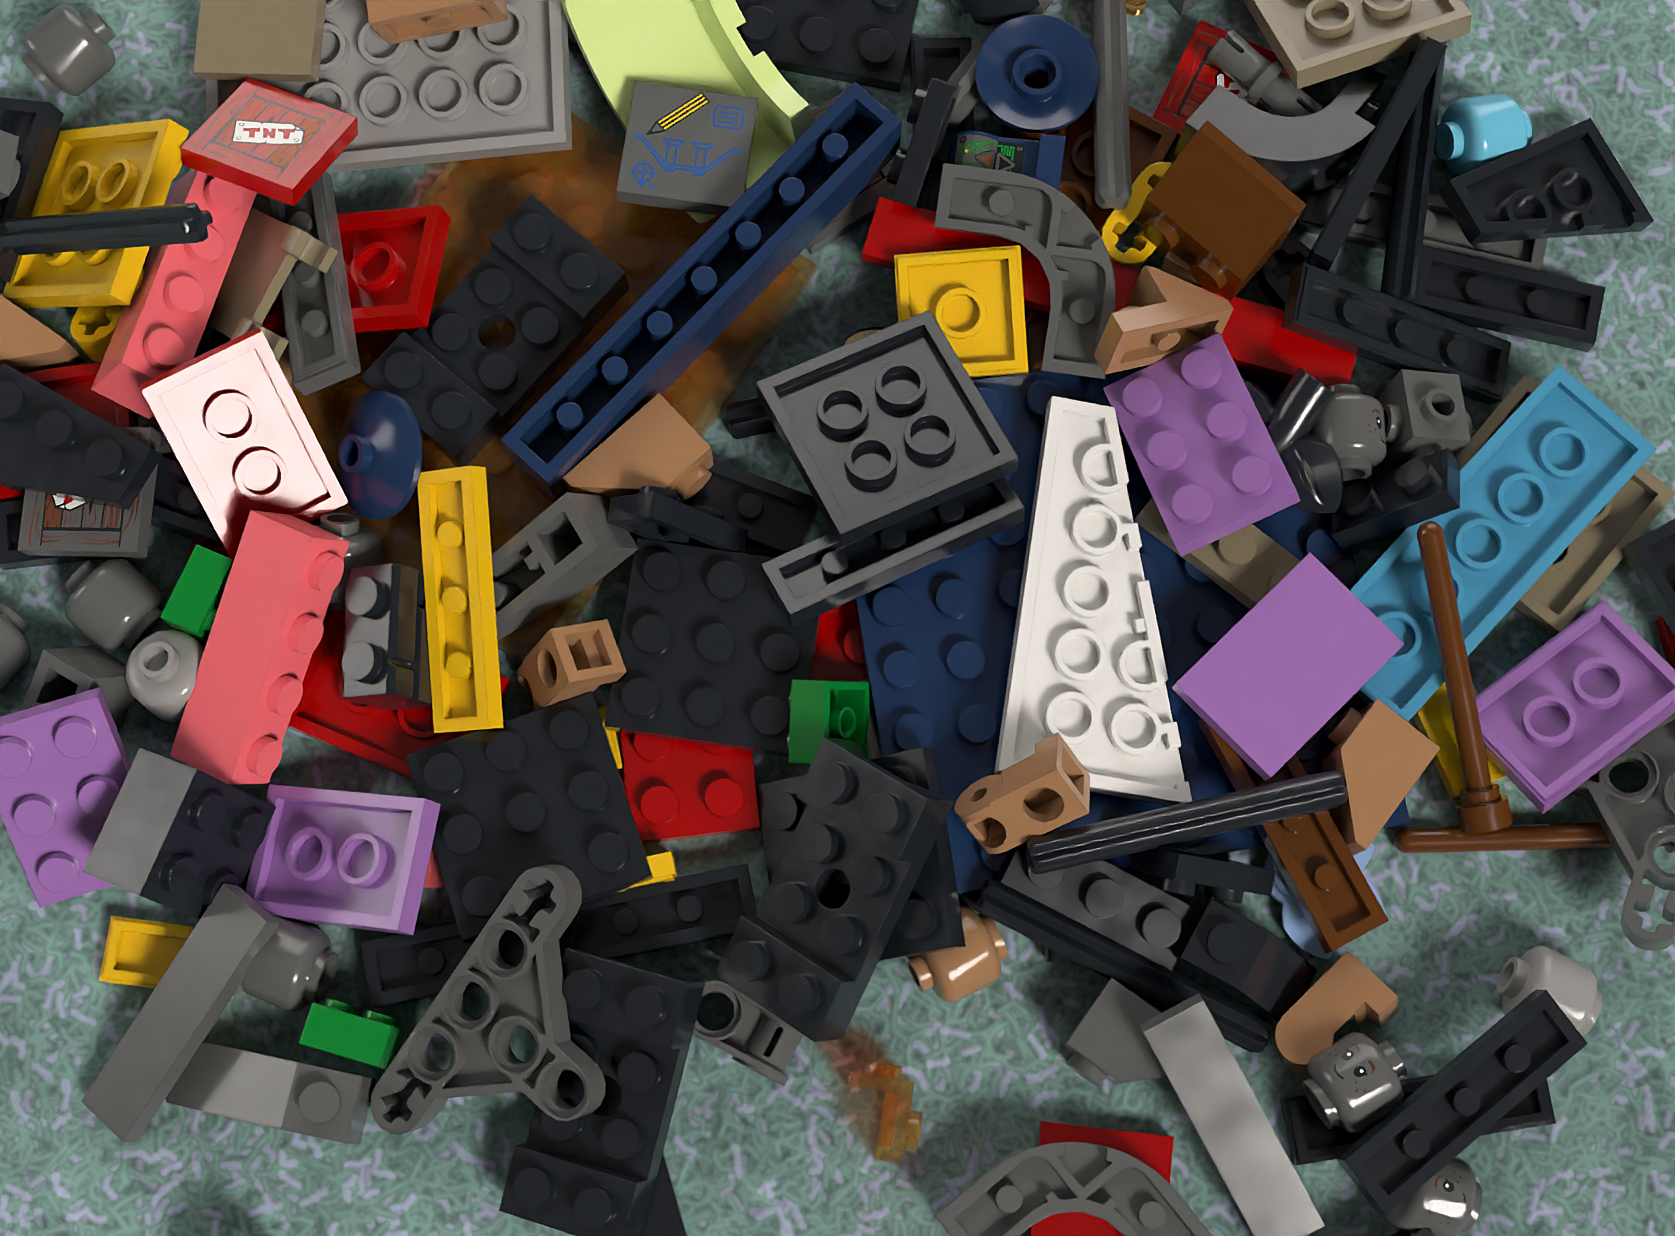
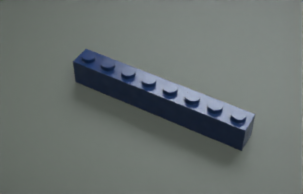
M854 82L501 439L510 461L554 501L563 496L568 491L563 477L658 393L662 395L893 159L897 148L900 147L902 121L859 84Z

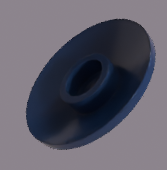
M1024 15L1003 23L987 37L976 61V87L986 108L1002 123L1025 132H1051L1073 123L1089 108L1099 83L1098 59L1089 40L1072 24L1049 15ZM1039 76L1045 80L1047 85L1043 89H1033L1028 87L1024 81L1028 77Z
M373 391L360 397L346 414L338 435L336 470L339 484L348 500L349 506L357 514L367 519L384 520L398 514L411 499L420 477L423 452L420 428L411 407L403 398L395 393Z

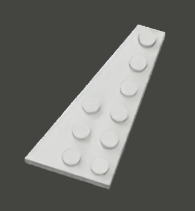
M1052 396L1046 408L994 775L1001 774L1002 770L1035 754L1036 743L1058 732L1089 773L1090 792L1169 806L1191 802L1189 782L1184 780L1178 749L1181 747L1177 722H1173L1165 683L1168 680L1150 584L1149 580L1145 581L1139 549L1142 547L1138 523L1133 521L1126 486L1129 478L1115 407Z

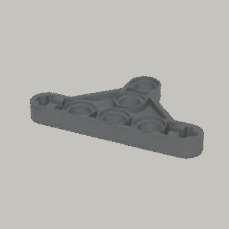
M1675 713L1570 793L1587 799L1631 879L1621 915V926L1624 935L1635 946L1650 951L1666 949L1675 943V892H1673L1675 891V874L1667 873L1660 869L1655 863L1653 856L1656 848L1669 842L1675 843ZM1619 764H1635L1646 773L1648 783L1638 792L1625 793L1612 785L1609 773ZM1647 879L1652 884H1642V881ZM1657 886L1663 890H1669L1662 911V918L1672 922V924L1660 923L1656 927L1655 932H1649L1642 928L1643 917L1635 914L1634 911L1646 912L1649 909L1655 887Z
M554 864L538 866L526 870L515 881L376 1084L371 1095V1111L380 1128L389 1134L402 1135L426 1127L435 1119L448 1098L523 1092L547 1115L560 1121H570L590 1114L601 1105L605 1096L606 1085L602 1070L595 1061L571 1040L567 1004L563 993L564 979L559 939L576 916L582 903V889L578 878L571 870L562 865ZM552 883L554 888L551 891L550 897L556 903V907L539 910L532 920L521 916L537 911L545 897L544 893L539 889V885ZM506 930H512L517 933L523 942L524 956L521 963L516 967L506 964L499 953V940ZM470 982L479 984L486 992L488 998V1008L485 1015L480 1019L470 1015L463 1003V993ZM517 1025L529 1029L534 1036L536 1043L535 1053L529 1062H523L518 1059L510 1046V1036ZM435 1033L444 1036L451 1045L452 1060L445 1070L436 1067L428 1054V1043ZM565 1069L577 1073L583 1082L584 1096L578 1106L567 1104L559 1095L557 1088L558 1079ZM419 1080L427 1083L415 1088L407 1100V1106L412 1112L403 1115L399 1109L404 1100L397 1092L413 1088Z

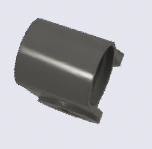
M721 981L706 982L702 998L708 994L716 993L725 996L733 1006L734 1016L731 1023L719 1031H710L703 1028L696 1019L693 1034L702 1041L731 1055V1059L775 1083L785 1086L789 1077L784 1071L804 1035L733 986ZM776 1029H781V1035L769 1057H765L764 1052Z

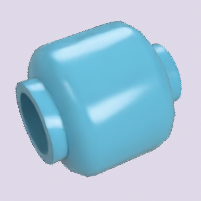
M1490 94L1461 98L1450 104L1441 117V122L1436 129L1435 149L1438 156L1445 161L1447 167L1455 175L1460 176L1530 145L1532 141L1531 121L1526 111L1519 107L1508 95Z

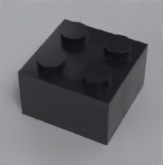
M139 748L82 872L169 908L201 919L208 906L212 905L214 897L223 883L241 887L258 847L266 836L267 827L276 807L197 769Z

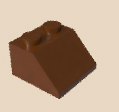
M1207 120L1148 194L1136 220L1142 224V230L1152 244L1165 252L1172 250L1190 266L1192 276L1203 288L1212 293L1220 292L1231 301L1280 248L1305 209L1306 204Z

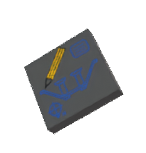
M635 81L616 189L617 201L722 216L745 193L758 110V98Z

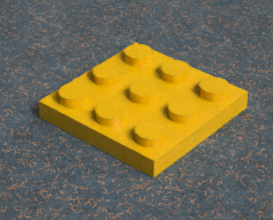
M171 119L60 131L31 217L164 205L172 180L178 175L182 167L180 147L186 142L189 130ZM150 246L18 255L10 283L6 282L2 296L19 308L130 305L133 295L142 284L144 277L143 265Z

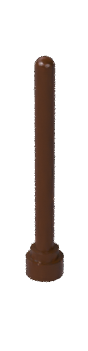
M1433 521L1424 522L1417 530V540L1465 788L1459 791L1461 801L1455 805L1459 827L1463 833L1491 832L1508 827L1513 823L1509 799L1507 795L1500 793L1499 785L1491 781L1444 532L1438 523Z
M1599 822L1519 824L1485 833H1463L1460 831L1459 826L1412 827L1400 829L1394 837V844L1402 853L1613 848ZM1674 842L1664 843L1659 846H1664L1668 853H1675Z

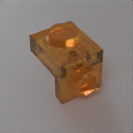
M863 1061L861 1073L848 1071L846 1087L884 1093L874 1159L901 1164L904 1150L917 1152L923 1112L910 1110L914 1082L901 1080L902 1067Z

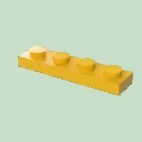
M463 466L420 472L417 487L434 733L504 728L486 467Z

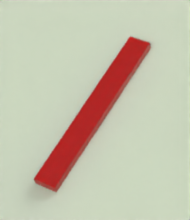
M879 196L862 251V261L895 270L894 255L1020 245L1025 307L1050 314L1049 280L1039 259L1022 244L996 236L937 229L934 227L936 212L912 207ZM1111 262L1116 282V312L1127 307L1129 297L1141 270ZM1220 292L1214 293V294H1216V295H1218V296H1221V297L1227 299V298H1226L1222 293H1220ZM1234 297L1231 301L1228 300L1233 307V312L1221 336L1236 367L1288 382L1299 367H1302L1326 387L1336 384H1349L1357 355L1282 328L1284 310Z

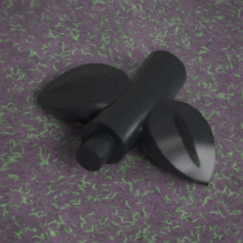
M1299 367L1274 406H1272L1270 397L1255 382L1243 379L1301 500L1293 505L1310 512L1335 513L1342 503L1343 471L1340 459L1331 445L1319 437L1309 434L1324 409L1335 396V393L1309 372Z

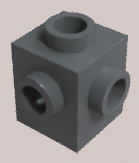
M1401 369L1375 398L1381 402L1385 417L1387 454L1383 460L1384 466L1400 467L1411 459L1426 457L1446 448H1449L1455 457L1471 442L1472 423L1469 413L1465 411L1459 374Z

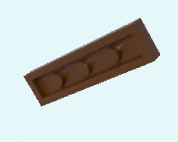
M1202 718L1197 721L1235 791L1308 776L1295 753L1269 780L1265 781ZM1327 810L1255 826L1325 954L1342 947L1389 921Z

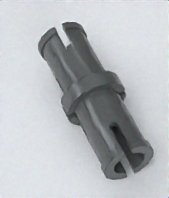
M1234 29L1226 33L1225 38L1227 40L1222 37L1207 57L1211 64L1218 67L1247 92L1245 99L1254 107L1261 104L1270 113L1286 117L1306 116L1325 108L1301 88H1295L1291 79L1285 75L1286 71L1279 61L1271 63L1239 36L1238 32Z

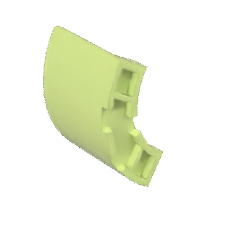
M561 0L565 15L581 52L607 102L625 131L627 130L635 81L758 98V110L745 192L814 123L810 104L790 86L767 54L763 51L753 56L737 30V27L745 23L746 20L736 0ZM686 211L698 223L707 222L717 216Z

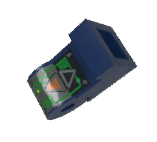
M979 131L960 132L953 135L950 139L947 164L1019 173L1038 179L1059 191L1066 136L1041 134L1040 141L997 137Z

